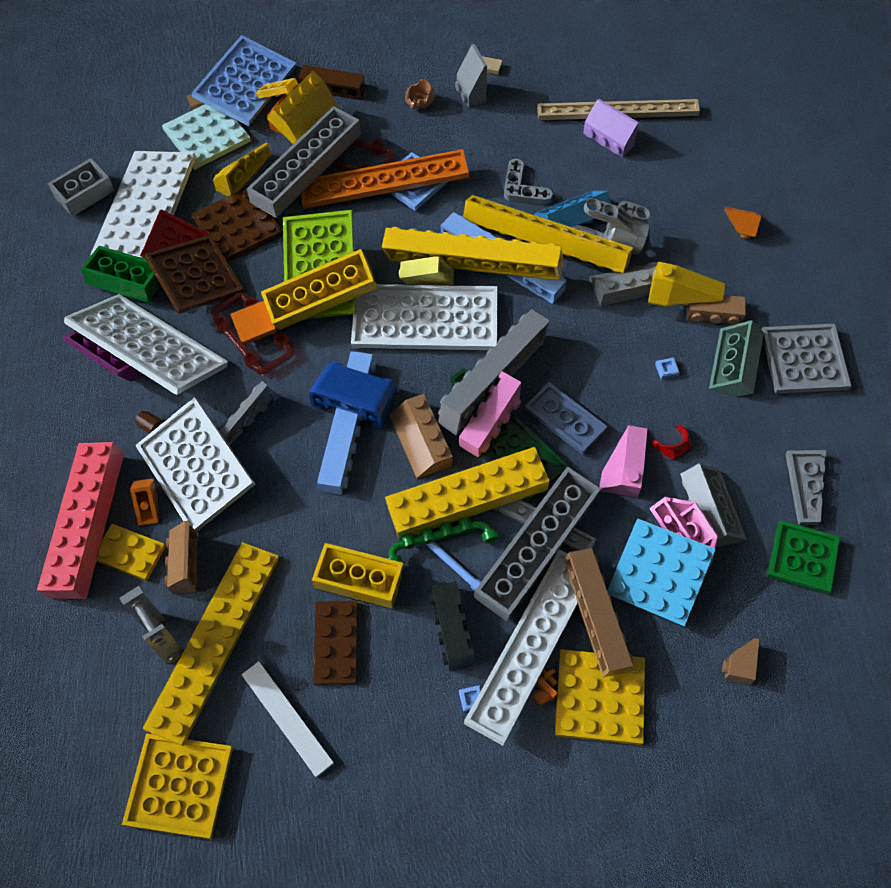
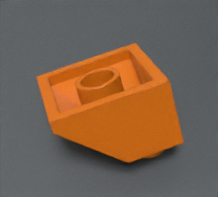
M725 206L724 210L736 231L740 233V237L748 239L751 236L755 237L761 215Z

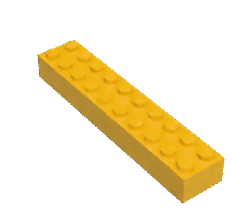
M399 227L385 229L381 247L390 262L401 263L403 261L440 256L452 269L561 281L564 264L562 248L554 243L545 245L536 241L526 243L517 239L507 241L503 238L488 239L485 236L470 237L467 234L453 235L449 232L441 234L431 230L422 232L416 229L403 230Z

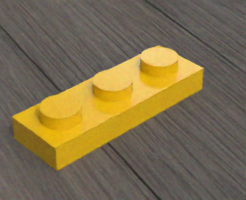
M296 78L268 83L262 86L256 92L258 98L265 97L266 99L274 95L278 97L284 93L288 95L298 85Z

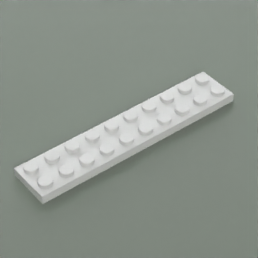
M561 550L557 552L464 721V724L502 746L578 603L564 563V559L568 554Z

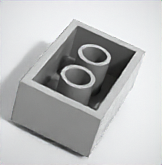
M92 158L48 183L54 197L72 217L115 191L110 178Z

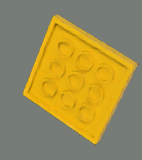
M560 649L555 736L643 745L645 658L632 656L633 667L626 673L603 678L595 653Z
M146 733L122 825L212 839L233 747L188 739L184 746H180L154 734Z

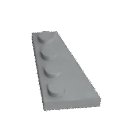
M263 381L253 388L251 395L241 403L237 412L231 415L227 424L219 430L229 446L243 433L242 428L244 426H250L260 411L263 413L268 409L267 404L271 400L276 401L279 398Z
M826 450L787 451L786 453L798 525H819L821 522Z

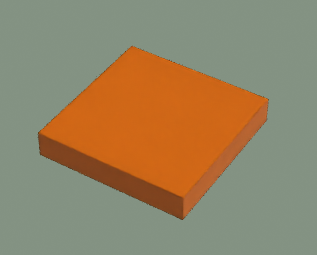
M264 301L231 313L243 345L277 332L272 324Z

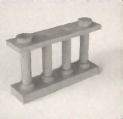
M138 586L120 597L119 599L126 609L149 632L142 636L148 645L166 664L177 661L184 650L164 625L161 624L165 620L163 615L143 590Z

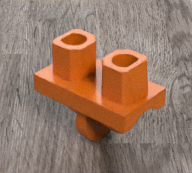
M543 668L541 672L543 678L539 676L536 682L540 690L533 698L540 706L549 700L553 701L557 697V692L547 683L549 682L553 687L558 683L553 678V675L556 673L553 668L548 672Z

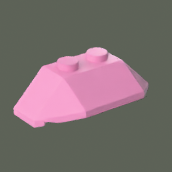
M664 497L650 507L651 512L663 529L716 549L719 536L696 502Z

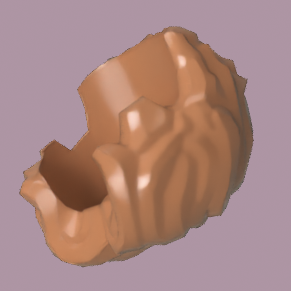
M420 79L418 83L407 88L405 101L412 109H425L433 102L435 90L430 82Z

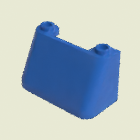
M332 362L327 364L312 386L309 397L311 406L321 409L323 404L326 408H329L331 405L361 415L365 421L369 418L374 422L373 427L382 430L396 396L397 386L391 379H382L342 366L338 362Z

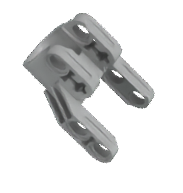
M593 198L586 201L584 211L589 217L608 222L605 233L583 226H574L573 228L633 247L632 254L638 255L641 252L649 230L650 212L647 208L627 201L620 202L618 206ZM588 205H593L596 210H591ZM605 210L611 211L613 216L607 215ZM637 213H642L645 218L639 217Z

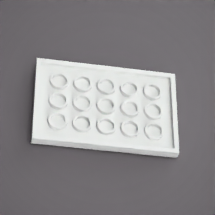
M195 397L135 445L183 521L189 520L196 532L255 485V482Z

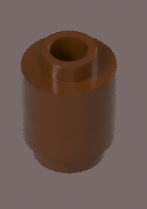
M141 411L135 419L137 426L148 434L164 422L149 411Z

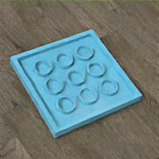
M637 518L607 593L614 598L685 627L716 549Z

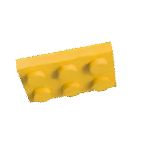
M111 524L101 542L96 562L147 581L166 545Z

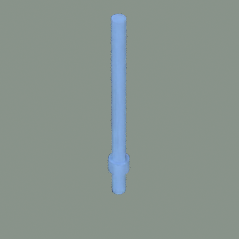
M435 542L426 544L471 585L470 588L475 592L482 582L481 580L475 579Z

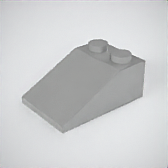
M475 44L471 45L457 72V81L455 82L456 90L461 93L462 101L466 102L468 108L486 103L487 64Z

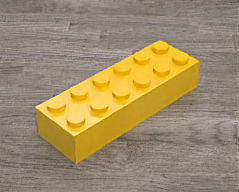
M359 249L261 291L272 324L278 330H281L375 290L378 286L367 257L362 249Z

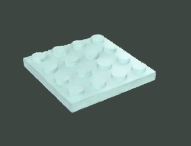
M206 104L162 125L163 130L180 152L195 153L196 160L192 167L194 170L251 142L250 136L236 119Z

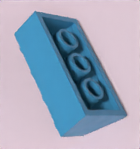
M593 190L536 212L534 215L573 228L582 223L589 224L593 222L594 218L589 217L584 211V205L588 199L593 198L610 204L611 200L608 191ZM588 205L591 210H596L593 205Z

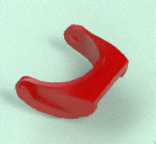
M680 424L676 426L683 439L680 444L667 446L661 444L656 439L652 441V446L671 460L676 459L692 448L688 432Z

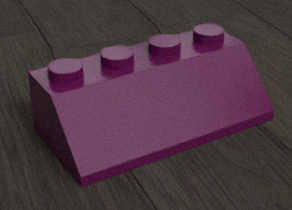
M77 331L63 337V340L121 378L132 382L144 375Z

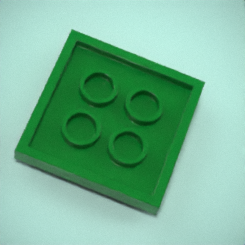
M779 520L767 577L829 594L832 589L840 537Z

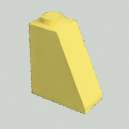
M440 256L401 262L399 277L407 285L453 286L454 270Z

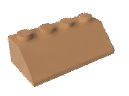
M424 394L405 400L389 415L417 480L453 467V456Z

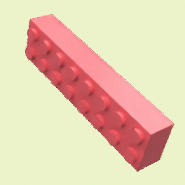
M113 442L78 444L37 591L51 599H87L124 457V452Z

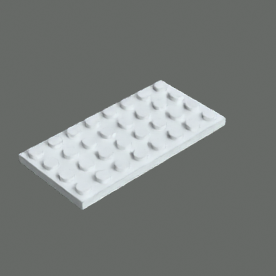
M135 151L90 255L98 246H103L143 258L140 254L159 210L162 209L172 215L176 211L196 160L195 153Z
M377 284V289L356 297L357 314H353L352 348L489 350L497 345V286Z
M120 294L64 318L66 325L176 395L225 369L228 364L227 360Z

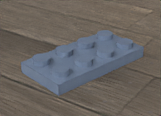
M550 382L524 407L525 411L582 455L607 429L604 423Z

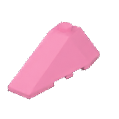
M630 425L627 427L601 473L600 491L638 498L644 471L647 428Z

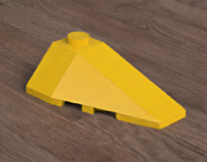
M264 143L216 174L213 179L216 191L226 196L239 192L271 156L269 144Z
M658 262L653 272L648 303L671 307L678 304L722 302L725 283L677 265Z

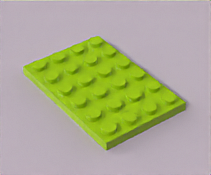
M352 210L283 217L284 282L354 252ZM356 298L307 319L357 314Z

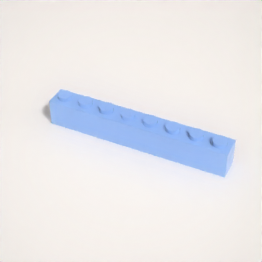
M454 212L441 224V234L449 232L453 235L467 234L470 237L485 236L488 239L496 238L491 233L482 230L476 224H472L463 216L457 215ZM506 275L552 304L565 291L567 281L563 276H561V281Z
M351 351L347 367L371 375V373H375L376 362H373V354ZM336 407L317 481L320 492L342 495L343 489L347 488L348 477L346 476L347 472L352 469L351 456L356 452L357 444L355 439L360 435L361 427L359 423L363 421V416Z

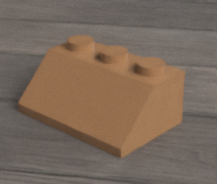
M188 520L169 530V538H166V547L169 550V555L165 558L166 568L168 569V575L165 576V587L172 594L197 592L198 535Z

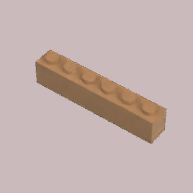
M592 548L569 552L564 559V563L602 677L626 673L633 667V658L627 650L625 635L620 630L618 615L613 610L611 595L607 593L604 575L600 573L598 567V558L594 555Z

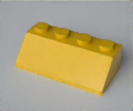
M325 543L312 582L315 589L393 609L399 590L403 563Z

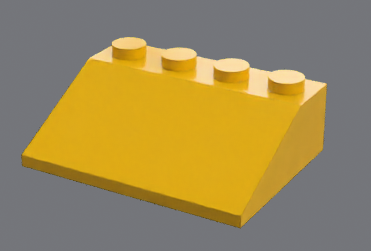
M312 70L271 112L267 119L294 144L333 106L338 109L340 108L325 82Z

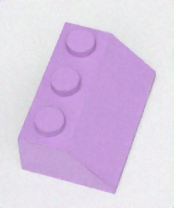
M598 99L585 121L583 134L613 153L623 157L634 147L639 122Z

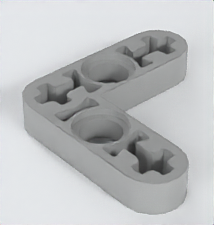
M520 159L510 160L504 187L505 199L539 205L550 204L553 196L552 191L543 187L521 185L523 161ZM510 178H517L518 181L512 182V181H510L509 179H510ZM530 192L532 196L527 197L524 193Z

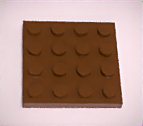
M247 188L191 214L197 227L211 235L227 262L283 235L281 228L272 215L250 203Z
M211 235L146 253L145 259L178 314L243 293L242 285Z

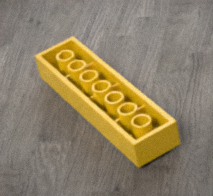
M532 447L386 496L385 500L400 541L404 534L412 533L414 536L420 534L423 529H435L442 524L452 523L547 491L549 479L536 448Z

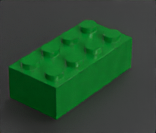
M98 246L81 268L85 284L147 303L150 302L161 286L146 259L103 246Z

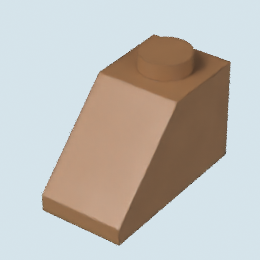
M754 638L733 652L727 660H724L722 672L725 673L724 680L745 685H751L755 681L759 639Z

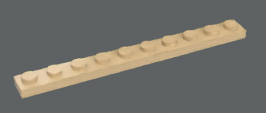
M698 99L605 102L630 118L699 116L700 112ZM596 102L539 103L537 105L538 120L587 119Z

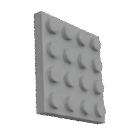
M835 324L762 327L764 332L763 343L775 394L840 391L851 388Z

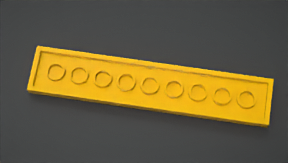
M243 542L241 543L143 726L144 731L184 746L279 560L278 555Z

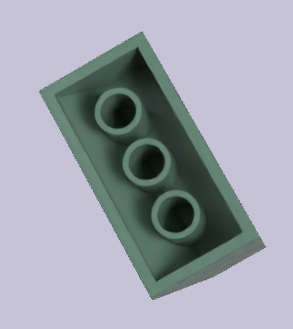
M753 320L720 329L709 390L736 397L754 393L764 332Z

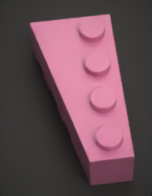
M502 371L498 376L499 383L497 386L492 385L486 403L482 401L476 412L477 417L472 416L459 436V446L477 457L482 452L485 453L488 450L491 439L498 436L502 424H506L509 421L510 413L513 409L516 410L521 403V382Z

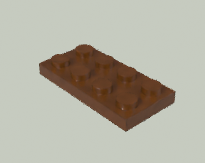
M357 601L316 602L314 686L357 684Z

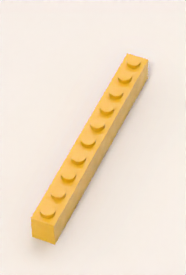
M474 195L465 201L463 217L472 224L481 225L488 230L499 231L500 234L513 236L517 240L536 241L545 245L549 243L561 246L562 253L565 256H573L583 262L588 261L598 267L609 268L616 273H624L629 266L633 247Z

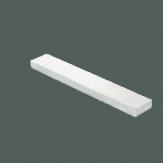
M257 662L241 674L316 778L334 765L328 754L260 662Z

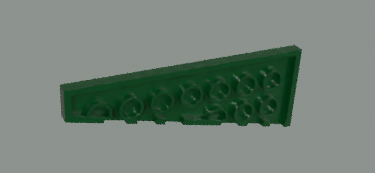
M465 368L450 378L452 386L463 380L467 373ZM511 412L509 421L506 424H502L498 436L491 439L490 447L498 459L535 447L548 476L549 485L552 484L569 465ZM540 493L525 497L523 500L529 504Z

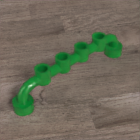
M464 518L459 521V526L452 527L451 523H445L440 526V531L433 532L432 528H426L420 532L421 536L414 537L412 533L404 534L401 537L402 541L393 544L390 548L388 559L403 563L401 556L396 555L401 549H412L416 545L433 543L435 540L442 538L449 539L460 533L468 534L475 529H482L484 531L482 538L485 544L496 542L499 539L497 530L491 529L490 525L486 522H471L470 518Z

